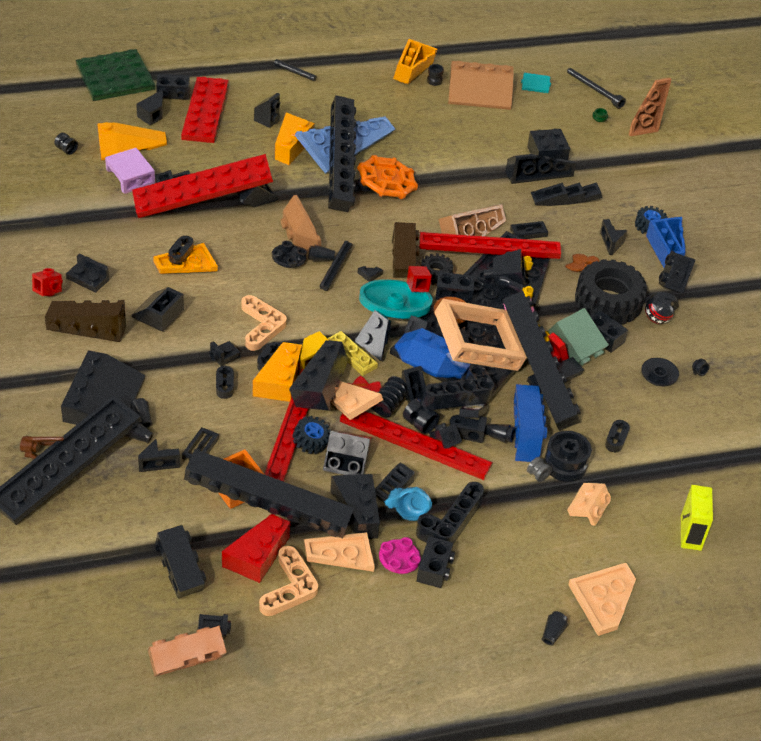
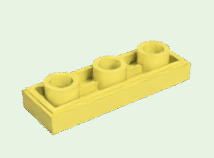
M342 331L327 338L328 340L341 341L343 343L348 363L362 376L377 368L378 363Z

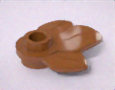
M574 254L572 256L573 262L566 264L565 267L575 272L582 271L584 267L592 262H599V259L596 256L587 257L584 254Z

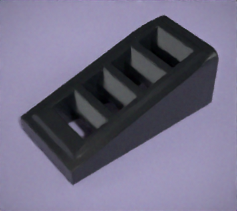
M400 462L375 488L376 497L385 503L388 495L382 490L384 489L390 493L394 490L392 487L408 488L414 483L415 472Z

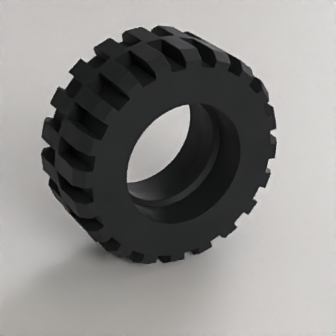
M603 259L600 262L594 261L584 267L579 275L575 302L580 310L585 308L590 317L601 311L623 325L634 320L642 311L647 292L646 281L642 274L635 270V267L628 266L625 262H617L613 259L611 261H607V259ZM603 290L613 291V292H616V293H618V294L607 293V292H605V291H603Z

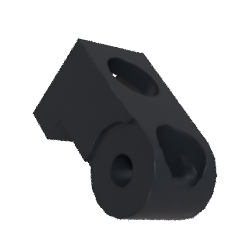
M456 414L450 418L449 425L456 424L461 439L483 444L487 417L480 416L479 420L461 417Z

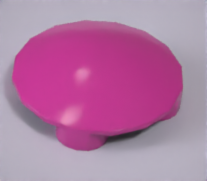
M407 537L383 542L379 551V559L382 565L394 573H410L420 564V553L413 545L412 540Z

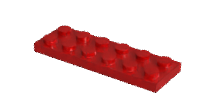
M197 77L183 126L181 140L215 142L229 80Z

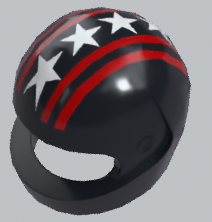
M654 293L645 306L647 318L655 324L669 322L674 317V311L679 307V301L670 293Z

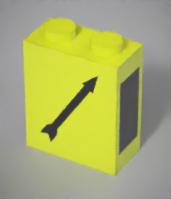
M691 485L681 513V548L702 551L713 521L712 488Z

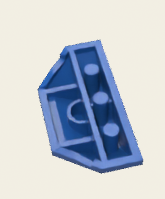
M423 328L405 333L395 344V349L402 362L413 367L421 366L422 371L435 377H456L461 379L470 367V363L453 361L445 339Z

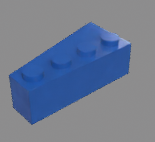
M516 384L514 427L516 429L515 448H517L515 461L531 462L536 457H540L542 441L547 437V427H545L546 416H544V405H542L543 394H540L539 386Z

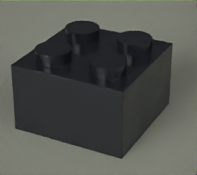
M561 129L530 131L527 145L530 154L568 160L570 147Z

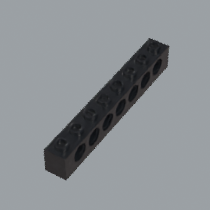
M335 95L330 109L328 208L348 212L350 207L355 204L353 193L356 184L353 183L356 174V170H354L356 157H354L356 144H354L356 132L354 131L356 126V119H354L356 107H354V99Z

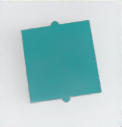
M524 73L523 79H521L522 90L549 93V87H551L550 76Z

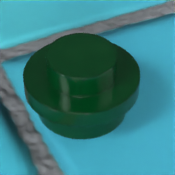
M597 108L593 112L592 117L597 122H604L608 119V114L605 109Z

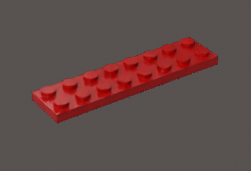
M266 154L132 189L136 214L138 218L272 183L273 179Z

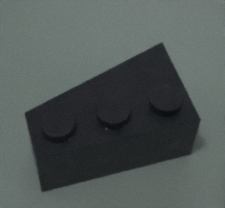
M373 474L331 476V494L335 496L338 502L354 508L349 521V526L353 533L367 532L368 539H378L380 521Z

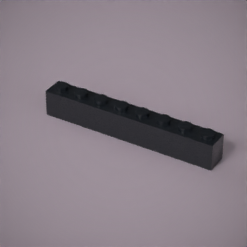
M521 291L502 299L558 430L561 431L580 423L578 415L581 414L577 403L574 405L571 399L574 396L570 387L566 389L564 383H567L566 377L563 372L559 373L557 369L560 367L557 357H552L550 353L553 352L550 341L545 342L544 337L547 335L543 326H538L537 322L540 319L537 312H532L530 308L533 307L530 296L526 297L524 292Z
M197 449L194 450L185 469L184 480L192 485H200L208 488L211 492L227 495L230 499L243 501L255 508H262L273 515H280L292 522L305 524L311 529L324 531L332 537L343 539L354 509L351 506Z

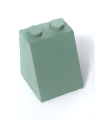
M585 308L556 322L547 331L549 334L555 333L565 343L568 357H574L581 366L591 361V357L594 356L596 359L605 353L603 350L608 346V343Z

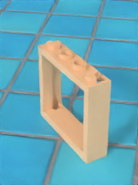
M442 299L435 310L436 318L453 361L518 371L526 360V354L507 310ZM455 318L496 325L506 349L465 343Z

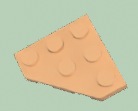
M623 563L569 580L568 585L598 636L618 629L636 578L627 563Z

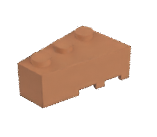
M220 626L199 629L197 633L188 635V633L175 636L174 640L166 642V639L153 642V646L148 649L154 677L221 659L227 653Z

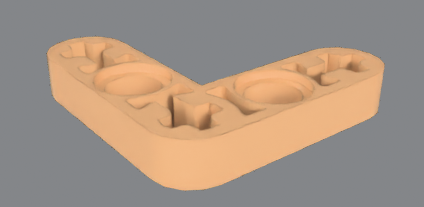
M247 295L242 298V310L262 322L245 337L246 348L256 351L261 349L286 327V315L255 296ZM266 311L268 314L262 315L259 312ZM267 329V330H270L271 332H269V333H263V332H261V331Z
M292 546L282 547L278 554L279 564L291 583L260 598L259 609L265 616L276 615L311 600L317 595L318 583L298 551ZM295 569H300L304 573L300 576H296L292 573V571ZM291 593L295 597L292 600H286L283 598V595Z

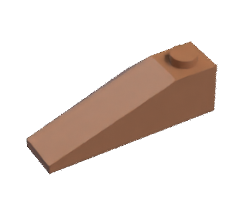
M671 78L655 80L631 122L629 136L659 131Z

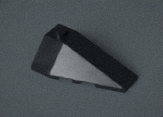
M534 154L517 155L507 159L505 172L511 184L573 177L576 162Z

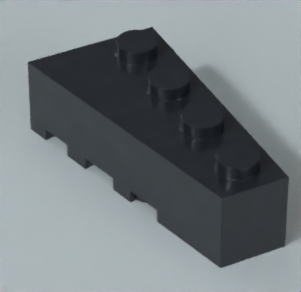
M326 340L289 388L296 407L330 410V401L335 396L334 390L339 386V377L343 375L348 362V357L341 341Z

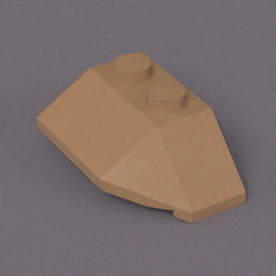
M293 195L283 210L281 225L283 229H286L287 237L294 245L309 251L310 245L314 246L316 244L321 246V239L298 196Z

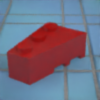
M273 514L269 515L222 551V567L260 583L277 558L279 550L284 547L290 538V521Z

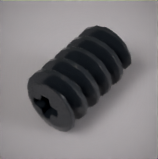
M397 376L389 377L380 391L377 392L382 395L383 400L371 407L372 410L381 417H390L407 395L405 381Z

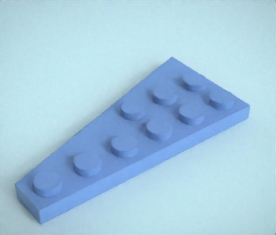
M385 116L369 119L364 122L356 121L354 128L356 132L354 140L356 150L354 156L395 130L394 126ZM330 126L318 130L310 129L306 132H296L295 137L325 174L328 173Z

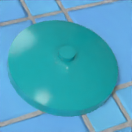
M399 280L371 281L364 284L360 288L359 301L365 308L372 312L374 310L379 311L384 316L409 319L411 315L415 317L424 316L431 311L433 302L429 292H411L407 282Z

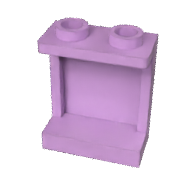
M137 148L105 157L106 170L108 172L112 171L119 179L121 191L124 194L132 192V189L155 184V170Z

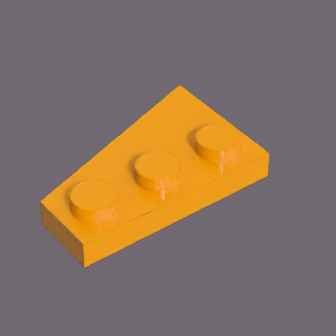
M204 243L194 245L192 252L181 264H172L169 261L168 253L153 257V262L160 274L218 271V266Z

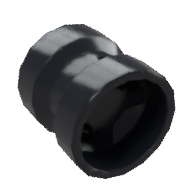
M432 64L429 66L427 82L430 85L438 86L442 84L444 72L442 65Z
M64 132L58 134L55 138V146L63 150L64 153L72 155L76 152L78 148L77 140L70 138Z

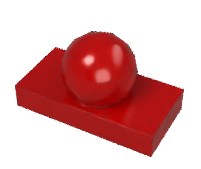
M551 333L548 338L553 348V352H550L552 357L556 356L558 362L568 359L565 343L555 333Z

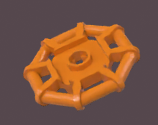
M372 155L365 162L359 163L357 167L361 175V184L368 186L378 193L380 197L391 196L404 199L406 195L416 191L418 188V183L414 177V170L397 161L395 157L384 158Z

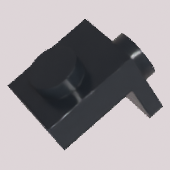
M445 422L434 426V431L429 432L431 438H440L444 449L462 442L455 423L446 425Z
M199 614L197 630L220 626L223 640L226 634H230L231 621H228V614H223L222 616Z

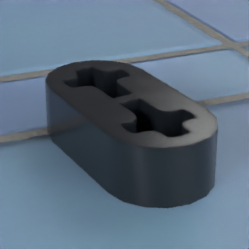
M185 235L176 240L168 251L169 261L172 264H181L185 261L194 248L193 238Z
M269 343L258 356L257 368L259 371L272 357V352L275 353L281 343Z
M224 365L220 366L216 371V394L221 399H228L234 393V371L230 366Z
M616 420L613 422L605 443L608 451L616 453L622 450L630 429L626 421Z

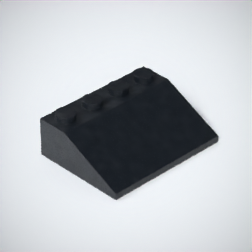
M88 350L62 402L63 422L77 425L113 395L131 408V402L137 398L145 380V374L108 354Z

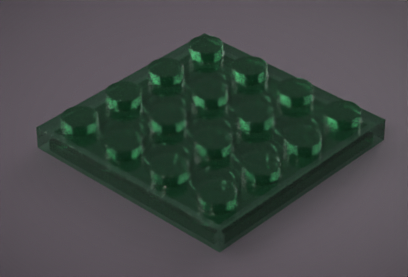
M137 49L76 60L78 71L93 101L155 90V83Z

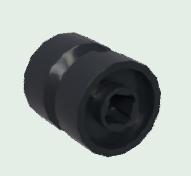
M419 398L412 400L403 411V418L424 435L431 432L440 420V415L437 412L423 408Z

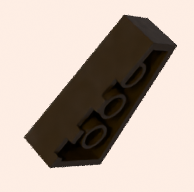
M84 300L83 303L52 301L45 315L46 330L120 342L126 329L125 301L118 300L114 303H110L109 300H102L101 303H92L91 300Z

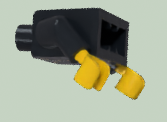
M521 249L512 252L508 251L503 255L493 258V268L483 270L485 280L494 278L498 287L510 288L516 292L523 291L526 297L530 296L532 298L533 288L531 286L523 287L526 285V270H531L533 265L530 256L524 257Z

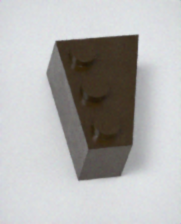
M394 223L392 236L393 278H407L409 266H419V261H416V256H419V245H416V241L419 240V230H416V223Z

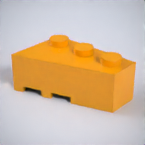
M408 39L397 64L393 79L409 84L433 64L438 49Z
M286 112L275 143V160L290 165L305 149L295 137V133L314 129L315 123Z

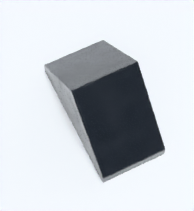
M417 366L402 370L401 379L406 383L407 395L405 399L408 404L416 398L422 399L426 388L422 367Z

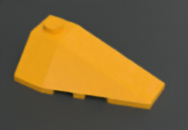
M115 122L97 124L101 160L133 148L151 150L167 145L166 134L162 131Z

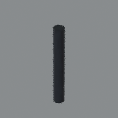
M278 59L274 62V65L309 80L316 81L317 79L316 75Z

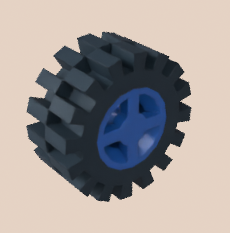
M645 206L637 212L635 227H637L638 231L641 230L642 234H647L650 220L665 219L668 216L666 212L663 213L664 210H659L658 207L655 209L653 206H650V208Z
M305 416L299 420L292 435V438H294L293 442L294 444L298 443L296 447L298 449L302 447V452L304 453L306 450H308V454H312L313 451L314 454L321 453L328 444L331 429H328V424L324 425L325 421L323 419L321 422L318 421L319 417L313 419V416H309L307 419Z

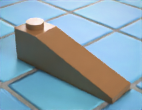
M501 204L450 215L438 220L443 234L486 237L489 232L503 224L506 218Z

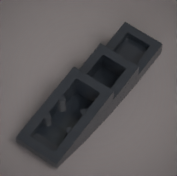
M562 182L532 191L531 196L535 205L558 206L602 198V193L597 182L583 187L580 182L566 187Z

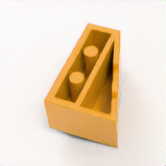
M283 342L253 380L254 397L290 402L292 396L289 388L297 379L302 345Z

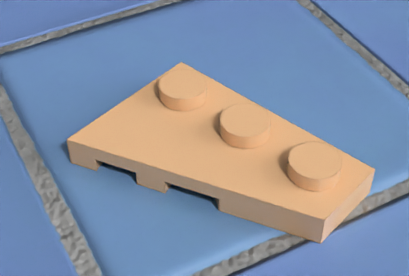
M340 381L339 386L334 390V399L330 402L351 420L381 402L383 398L379 393Z
M367 532L344 535L343 539L332 536L304 539L307 562L374 572L375 566Z

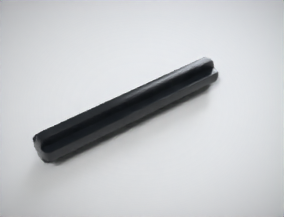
M344 241L319 285L320 289L328 291L353 247V244L349 241Z

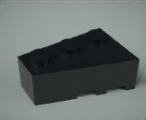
M183 525L157 532L155 542L156 552L161 551L163 557L161 563L168 570V578L178 599L203 591L207 581L204 571L198 567V554L196 550L192 551L190 546L192 541L189 531H185Z

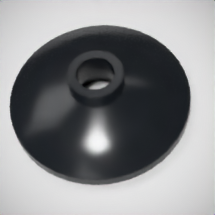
M650 358L643 363L641 368L643 377L649 383L656 386L665 387L673 385L679 377V370L676 365L664 358Z

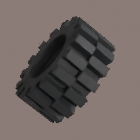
M436 253V256L430 254V257L427 255L425 259H422L421 266H426L431 274V285L437 283L439 272H453L452 260L449 257L445 258L443 254L442 256H439V253Z

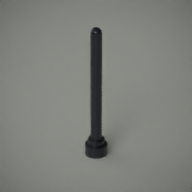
M572 68L567 69L568 74L610 99L616 108L620 109L624 106L626 98L610 93Z

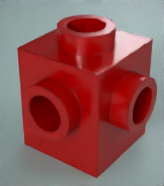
M45 268L43 271L32 273V291L41 296H54L55 293L62 292V274L54 271L52 268Z

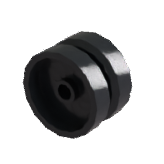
M560 431L550 437L544 458V463L552 467L550 476L563 482H574L585 475L592 452L591 444L586 437L574 431Z

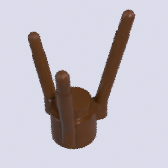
M23 436L20 442V451L25 452L24 457L35 459L37 456L34 453L40 451L41 445L51 446L55 443L53 441H63L64 437Z

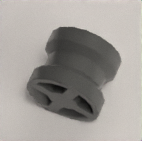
M536 457L528 465L527 472L530 475H534L538 482H542L551 474L552 467L549 464H545L541 457Z

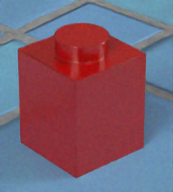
M409 266L407 284L411 292H429L431 274L426 266Z

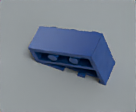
M682 217L650 220L646 237L663 268L665 267L666 256L670 254V251L685 256Z

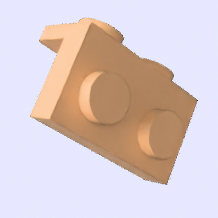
M583 483L567 509L569 515L588 517L590 524L596 526L611 501V495L606 485Z

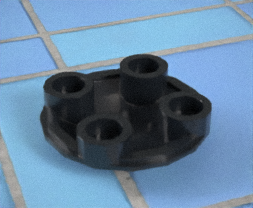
M286 240L282 242V245L273 249L272 259L278 265L286 268L299 267L307 260V250L293 245L291 241Z

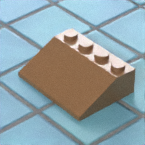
M462 61L451 62L448 104L511 110L513 66Z

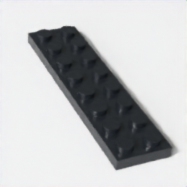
M114 395L63 435V441L53 443L0 486V512L17 525L142 421L141 416Z

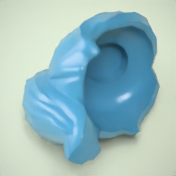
M418 487L395 488L390 492L388 499L385 501L386 506L391 509L396 508L402 518L409 521H417L420 515L426 514L432 508L429 495Z

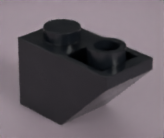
M159 91L136 104L137 117L150 126L163 118V91Z
M279 93L264 99L254 108L255 122L269 128L278 123L280 120L279 111L281 104Z

